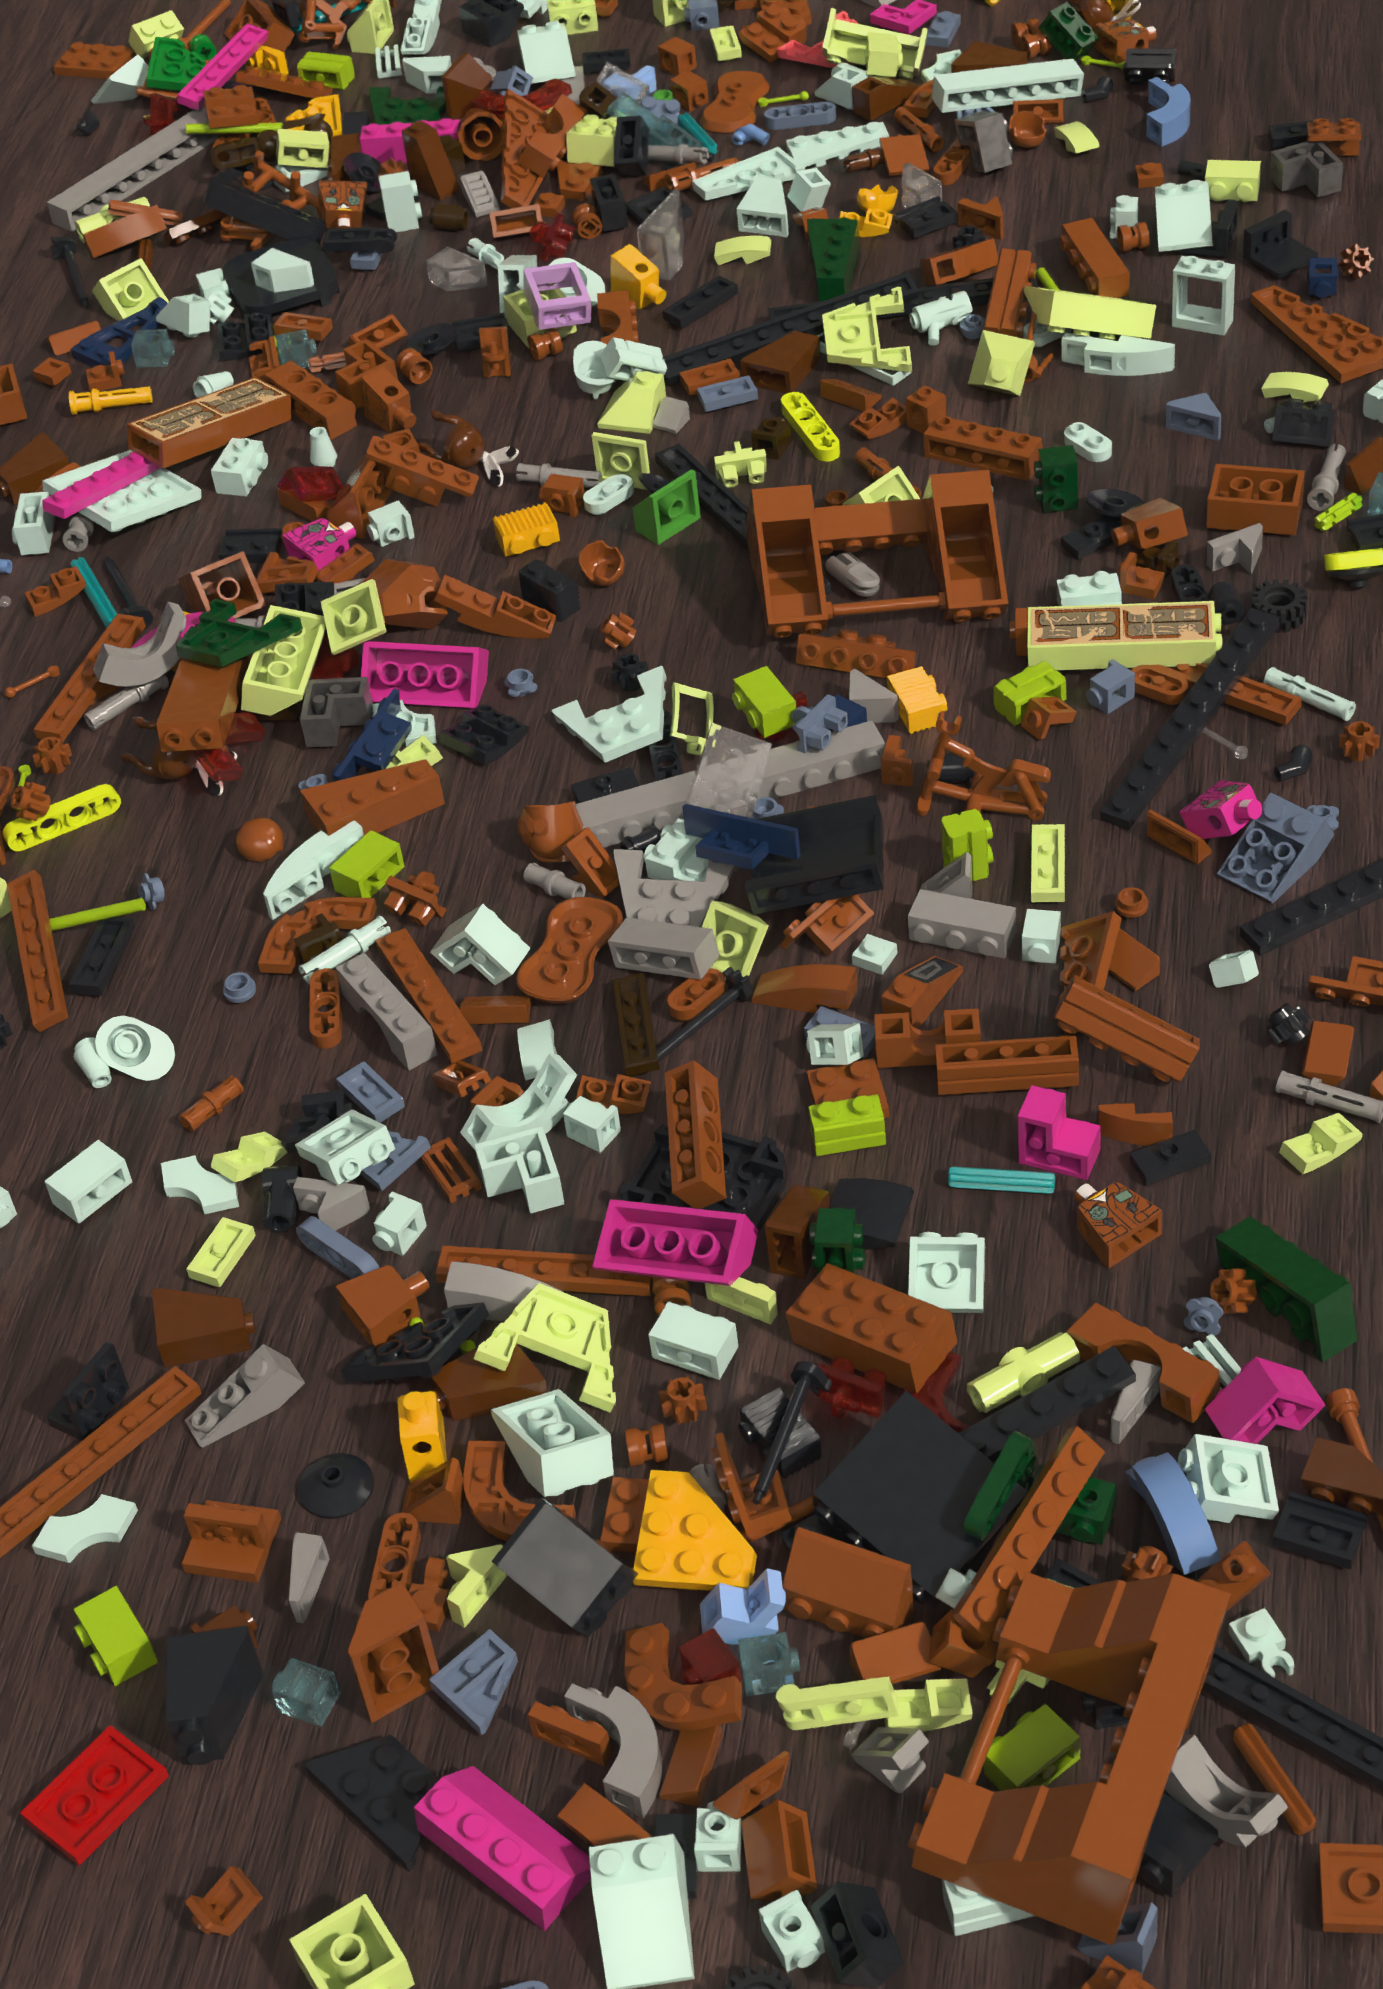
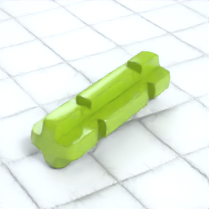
M1356 493L1347 495L1344 499H1341L1314 518L1315 528H1319L1321 532L1327 531L1333 525H1336L1362 507V497Z

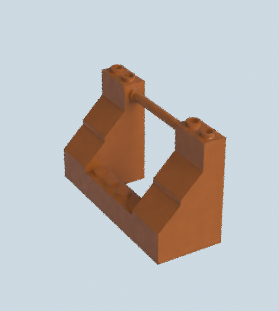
M989 470L931 474L923 499L814 508L811 484L751 490L746 532L750 564L762 600L766 636L774 635L777 638H785L792 635V633L802 632L816 635L826 630L828 620L833 619V616L938 607L939 610H944L945 620L953 619L955 622H966L975 617H983L986 620L997 619L1006 612L1008 597ZM920 543H924L925 551L931 561L933 572L941 588V592L932 596L831 604V601L826 602L820 555L829 554L835 550L857 552L862 548L874 547L876 550H884L894 545L915 547Z
M1026 1572L1020 1587L1013 1584L1006 1603V1608L1011 1611L1007 1619L999 1618L992 1640L999 1643L996 1660L1004 1662V1668L960 1777H954L945 1773L939 1789L931 1786L923 1807V1812L928 1813L924 1825L918 1822L915 1824L908 1844V1848L915 1850L912 1868L1113 1946L1185 1730H1188L1208 1673L1231 1594L1175 1573L1131 1582L1114 1580L1073 1589ZM1021 1669L1125 1707L1123 1716L1130 1718L1127 1729L1118 1726L1110 1752L1117 1754L1114 1765L1105 1762L1099 1782L1054 1788L1038 1785L997 1792L976 1785Z

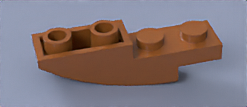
M445 574L434 599L435 602L460 612L458 622L489 633L516 638H549L557 616L504 591L498 599Z

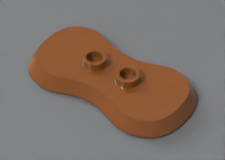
M732 71L723 74L713 89L715 100L706 107L700 117V126L710 132L734 133L736 129L742 126L754 124L756 121L755 105L758 99L762 98L769 91L770 85L762 74L752 71Z
M591 897L569 898L557 904L548 915L546 937L542 945L518 969L516 980L520 990L538 1001L551 1004H567L579 999L593 980L594 960L597 953L608 944L610 937L622 924L623 917L620 909L608 901Z

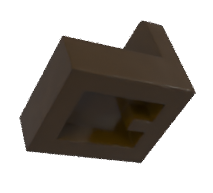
M1171 541L1164 550L1150 547L1142 549L1136 556V566L1165 572V578L1180 563L1178 542Z
M323 913L316 915L319 928L294 939L302 965L334 946L341 939L336 923L334 921L329 923Z

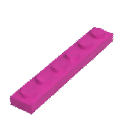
M247 23L177 94V103L199 111L204 106L203 91H207L212 87H222L266 42L268 31Z
M131 452L130 455L119 461L112 462L111 465L93 472L92 475L76 481L73 485L57 491L50 497L42 500L43 511L66 519L161 467L137 453Z

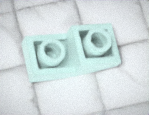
M550 1019L517 1029L520 1058L526 1081L536 1077L549 1053L557 1055L554 1046V1030Z

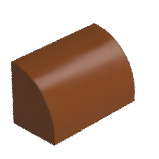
M540 204L489 212L493 239L544 231Z
M777 1799L741 1821L750 1898L774 1902L795 1890H798L801 1897L817 1890L807 1812Z

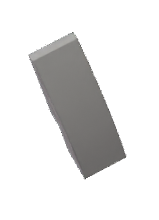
M451 1261L444 1287L448 1308L455 1305L484 1302L489 1313L486 1320L505 1321L519 1303L539 1283L558 1291L561 1290L544 1282L507 1270Z

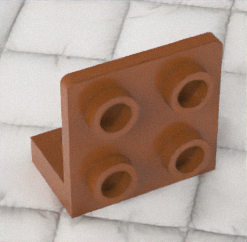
M1319 118L1314 119L1313 122H1307L1306 142L1322 141L1336 156L1359 155V140H1361L1362 136L1360 122H1355L1353 118H1342L1339 122H1329L1328 119Z

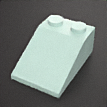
M1192 180L1187 184L1176 185L1174 183H1166L1160 187H1155L1159 252L1213 246L1208 181Z
M560 1389L491 1409L492 1418L527 1481L544 1497L561 1495L565 1490L581 1485H592L600 1479L614 1475L611 1434Z
M674 1834L589 1847L592 1893L607 1989H632L695 1979L684 1852Z

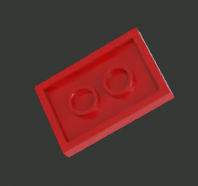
M109 1725L20 1814L25 1823L80 1866L169 1775L163 1765Z

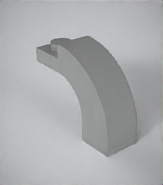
M167 602L156 633L145 644L135 648H120L102 643L93 668L98 681L115 686H137L151 682L168 672L180 659L175 646L181 640L180 634L183 633L186 626V617L179 604Z
M572 1683L564 1696L568 1714L584 1722L586 1720L597 1722L608 1731V1736L613 1738L620 1746L618 1756L603 1780L606 1799L616 1807L644 1819L657 1796L662 1778L660 1748L656 1729L649 1713L633 1695L618 1686H615L610 1696L606 1698L600 1691L588 1687L584 1689Z
M1183 1735L1165 1786L1167 1793L1175 1801L1212 1824L1218 1830V1837L1233 1845L1246 1848L1257 1836L1267 1834L1278 1824L1277 1818L1288 1808L1280 1794L1254 1792L1239 1786L1218 1768L1195 1735Z

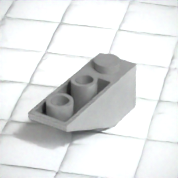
M263 1344L185 1420V1423L199 1446L205 1447L279 1409L305 1382L289 1358Z

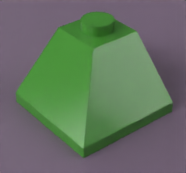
M691 469L633 507L635 531L659 545L700 519L696 472Z

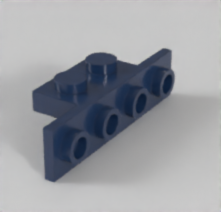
M393 688L389 696L381 700L373 719L367 720L359 739L351 743L343 762H339L335 766L332 773L334 782L354 777L361 766L373 771L387 768L412 731L411 722L396 717L401 709L398 689Z
M689 804L682 806L686 835L703 838L695 846L696 856L699 858L753 870L769 853L793 859L801 857L798 828Z

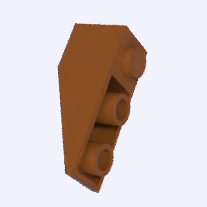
M994 238L922 258L920 263L926 286L943 284L996 266L998 254Z

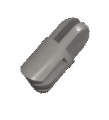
M850 552L839 554L837 557L832 556L826 561L825 567L827 572L855 594L867 597L873 596L878 592L879 576Z

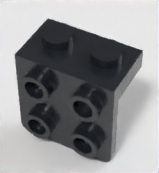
M1126 49V63H1123L1125 81H1129L1133 85L1144 84V81H1149L1155 77H1158L1167 84H1169V81H1175L1177 49Z
M1286 210L1244 229L1243 258L1276 278H1284L1308 266L1309 258H1318V253L1291 237L1292 214Z
M1163 1793L1150 1830L1138 1875L1172 1898L1217 1842L1218 1830L1212 1824Z

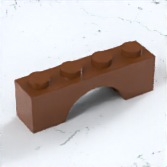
M561 94L544 122V125L551 134L536 131L518 162L542 178L548 170L553 172L567 151L566 133L584 117L587 110Z
M629 291L597 293L601 331L612 333L600 338V341L608 344L610 339L615 337L621 338L624 341L628 340L639 343L635 300L629 299Z
M1095 1303L1067 1330L1080 1352V1361L1083 1363L1108 1348L1115 1346L1129 1365L1133 1360L1161 1367L1162 1373L1159 1379L1161 1406L1192 1424L1204 1413L1205 1408L1215 1399L1216 1394L1220 1391L1219 1369L1212 1363L1184 1351L1178 1344L1170 1343L1160 1338L1147 1327L1138 1326L1124 1318L1119 1312L1112 1309L1109 1310L1098 1303Z

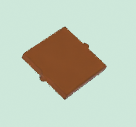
M898 134L895 137L879 139L888 176H911V174L929 172L930 168L920 134L906 136Z

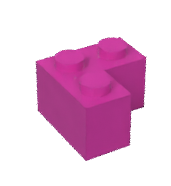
M1031 1085L1018 1114L1019 1164L1088 1180L1101 1150V1126L1086 1121L1066 1118V1093Z
M1255 1357L1242 1367L1241 1372L1227 1387H1224L1216 1394L1215 1399L1205 1410L1224 1439L1258 1444L1276 1424L1300 1431L1325 1406V1403L1303 1371Z

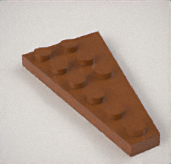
M508 89L504 95L501 202L512 209L528 206L543 180L541 176L518 162L521 154L536 131L545 134H551V132L544 125L549 114Z
M1275 285L1251 293L1250 303L1338 382H1348L1383 368V336L1378 337L1369 333L1370 328L1337 313H1333L1332 316L1324 313L1322 306L1315 303L1311 306L1300 302V296Z

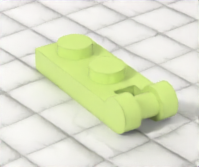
M889 1676L799 1689L793 1684H787L779 1688L776 1693L779 1707L784 1711L783 1717L786 1725L792 1730L899 1716V1703Z

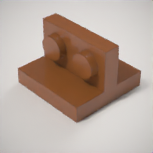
M206 1500L204 1505L188 1503L184 1518L191 1535V1541L182 1561L184 1572L258 1583L282 1519L279 1510Z

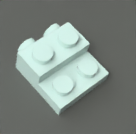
M1098 571L1093 576L1086 577L1070 574L1063 579L1057 580L1058 605L1122 604L1121 588L1117 573L1108 574L1105 571Z
M678 818L673 825H665L661 832V840L656 845L650 844L645 850L644 861L646 862L647 876L660 880L704 882L709 860L697 857L695 846L703 838L686 835L684 820Z
M354 1110L348 1111L295 1144L300 1157L316 1164L321 1177L337 1185L355 1179L359 1176L361 1170L380 1163L389 1156L390 1152L395 1150L386 1125Z
M923 1232L919 1234V1237H910L908 1295L952 1313H983L985 1239L978 1238L973 1233H958L956 1237H941L938 1233Z
M1194 1434L1186 1448L1180 1451L1178 1465L1186 1473V1477L1198 1498L1206 1519L1230 1523L1233 1517L1238 1514L1273 1520L1279 1512L1268 1446Z

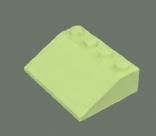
M1024 286L1025 296L1033 312L1037 315L1038 323L1048 325V331L1064 333L1065 328L1074 329L1073 334L1090 336V331L1099 332L1098 337L1115 339L1116 334L1151 339L1156 305L1127 299Z

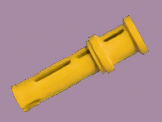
M150 386L102 392L97 389L84 393L69 391L72 415L92 410L98 413L102 411V408L153 403Z

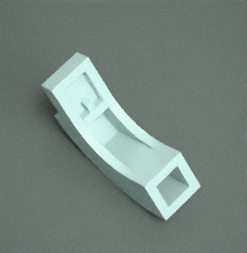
M549 1053L534 1081L525 1093L503 1106L493 1107L476 1104L460 1133L474 1150V1144L543 1126L546 1134L560 1121L566 1107L570 1104L565 1096L577 1074L560 1055Z

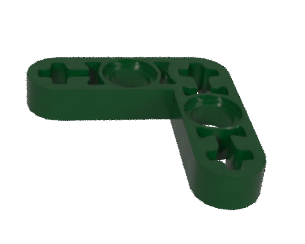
M1017 1431L1010 1435L967 1514L963 1532L983 1541L991 1531L1015 1484H1020L1029 1492L1038 1469L1034 1439Z

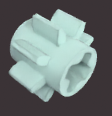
M223 292L219 296L212 293L208 298L210 300V322L215 324L218 320L224 323L234 309L229 305L232 299Z

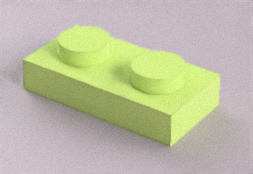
M733 25L710 29V38L718 61H732L735 58L742 57L741 47Z
M222 1217L187 1267L189 1278L220 1288L256 1236L253 1226Z
M741 1277L731 1286L705 1283L706 1296L710 1301L770 1325L778 1315L776 1292L764 1284H756Z

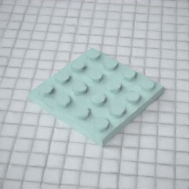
M129 450L42 480L43 491H48L49 495H53L55 492L73 485L74 482L92 475L93 472L111 465L112 462L119 461L130 455L133 451ZM161 467L82 509L79 513L108 531L117 532L121 531L124 527L135 523H143L146 519L167 514L168 511L179 507H186L190 503L201 500V489Z

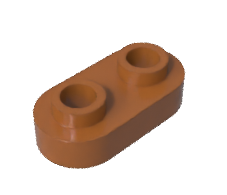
M1139 665L1131 670L1135 673V692L1168 705L1181 703L1188 694V682L1182 676L1151 665Z
M710 968L701 980L689 978L675 988L667 998L670 1015L678 1020L695 1018L726 992L723 973L717 969Z

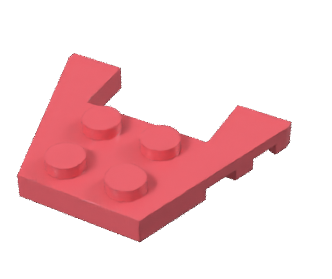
M845 11L836 14V19L858 24L854 19L850 20L848 13ZM791 40L778 48V57L781 59L830 68L838 65L827 62V57L823 56L824 40L812 47Z

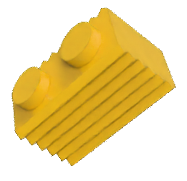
M545 502L542 505L538 504L537 506L533 505L531 508L527 507L526 510L522 508L521 511L516 510L515 513L511 511L510 514L505 513L504 516L500 514L499 517L495 516L493 518L496 540L505 557L560 542L557 521Z
M923 666L887 676V689L898 695L899 716L909 733L913 734L915 731H924L932 726L936 728L938 714L941 711H947V702L942 693L938 694L936 692V683L933 676H927Z

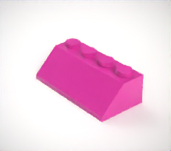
M446 118L430 122L420 120L435 128L439 137L451 135L458 141V129L461 124L459 119L451 120ZM394 122L387 125L369 124L362 126L360 136L362 153L372 156L382 164L388 161L389 158H392L395 162L399 159L404 163L407 162L401 130L411 126L412 123Z
M366 641L363 642L361 677L368 678L372 701L380 703L384 697L387 698L393 688L399 690L400 700L404 704L476 708L487 682L489 651L480 647Z
M610 1199L592 1267L594 1270L731 1286L751 1265L759 1231L746 1214Z
M474 1766L443 1776L414 1807L417 1830L544 1931L591 1879L590 1856Z

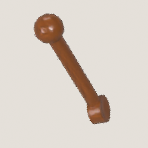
M50 666L47 672L14 688L7 687L4 691L5 696L13 698L17 692L48 677L59 676V667Z

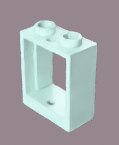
M1181 256L1173 270L1172 327L1225 336L1233 322L1235 264L1225 263L1220 260L1199 259L1195 256ZM1188 277L1222 282V308L1216 309L1187 304Z

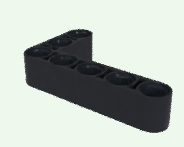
M224 167L211 176L203 200L207 206L288 240L304 238L314 240L319 245L321 244L327 226L324 221L242 187L244 173L239 170Z

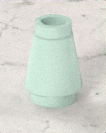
M228 371L199 376L193 383L194 394L199 398L229 387L234 383L233 377Z
M315 427L310 431V461L316 469H330L336 464L337 453L324 427Z
M85 1038L76 1044L74 1060L93 1087H105L112 1080L109 1065L103 1062L97 1053L96 1038Z

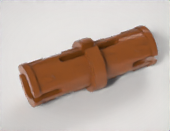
M229 1075L210 1092H203L199 1097L200 1099L194 1105L178 1116L181 1125L187 1131L189 1130L190 1133H193L212 1116L215 1115L217 1117L223 1112V1108L229 1102L244 1092L242 1084L236 1077L233 1078V1075Z

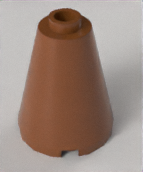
M479 108L467 111L458 129V142L462 144L463 153L473 160L489 161L496 158L503 149L502 120L495 114Z

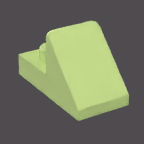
M501 1544L455 1553L446 1557L450 1575L457 1581L449 1591L447 1597L452 1621L464 1628L508 1576L491 1562L503 1547Z

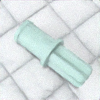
M473 238L468 242L474 248L467 246V251L478 257L482 264H489L498 269V264L504 261V255L497 252L491 244H484L477 238Z

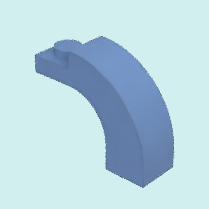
M1158 77L1150 79L1148 103L1156 107L1157 110L1147 114L1146 137L1163 147L1182 137L1188 130L1190 125L1191 98L1188 90L1182 84L1170 86Z
M1168 1452L1157 1457L1141 1459L1131 1466L1132 1469L1125 1471L1129 1485L1149 1505L1163 1535L1171 1562L1181 1573L1186 1575L1221 1560L1212 1531L1198 1498L1184 1472Z

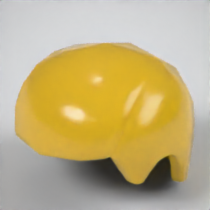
M876 185L871 190L866 188L859 189L857 204L866 213L868 208L873 210L879 209L889 213L896 203L898 190L894 186H890L885 192L881 190L879 185Z

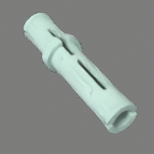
M1271 667L1264 677V684L1301 697V701L1340 717L1345 721L1350 720L1354 714L1355 702L1307 683L1302 676L1296 675L1294 677L1277 670L1275 667Z
M379 915L361 929L351 930L348 932V937L307 963L298 967L300 974L304 972L306 974L303 976V979L310 984V977L314 972L324 968L334 969L357 953L362 954L368 951V946L373 944L376 939L391 933L389 926H383L387 923L386 920Z

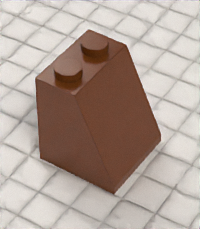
M244 551L190 572L178 579L189 606L195 612L210 611L209 604L213 599L233 602L237 614L233 616L234 619L267 606Z

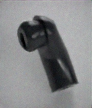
M1102 76L1098 79L1095 88L1083 90L1084 102L1107 98L1113 87L1112 79L1108 76Z
M91 110L86 111L83 114L84 119L80 120L81 124L77 122L76 125L77 130L83 136L91 135L100 125L96 115Z
M1181 160L1178 165V173L1191 175L1193 180L1204 182L1206 166L1201 163Z
M1300 744L1293 747L1290 752L1292 753L1290 762L1274 767V774L1279 782L1307 773L1312 760V752L1307 745Z

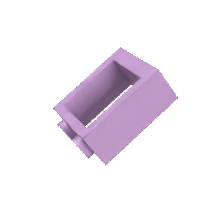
M576 262L523 269L524 293L538 330L591 323V299ZM573 287L576 296L542 300L539 291Z

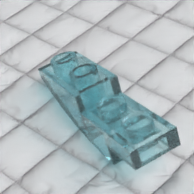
M624 91L608 107L607 113L612 117L641 115L650 128L649 145L679 146L680 144H687V147H701L702 145L700 141L665 115H662L660 118Z

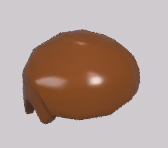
M1029 111L1014 113L1010 117L1008 126L1010 140L1020 148L1030 149L1038 147L1045 139L1044 118Z
M598 540L587 544L580 551L578 563L582 575L591 584L602 587L610 586L616 583L623 575L625 561L616 546L613 548L605 544L604 541Z
M257 817L246 821L238 830L236 844L239 853L248 861L261 863L271 859L277 852L283 851L285 837L275 821L269 818Z

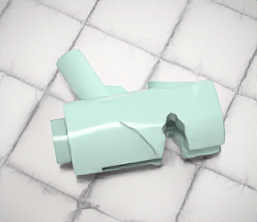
M960 291L951 294V300L944 296L940 297L939 300L913 307L912 313L909 314V320L914 330L917 329L919 333L928 331V343L935 346L939 344L940 329L959 324L962 319L971 315L970 312L973 311L967 293Z

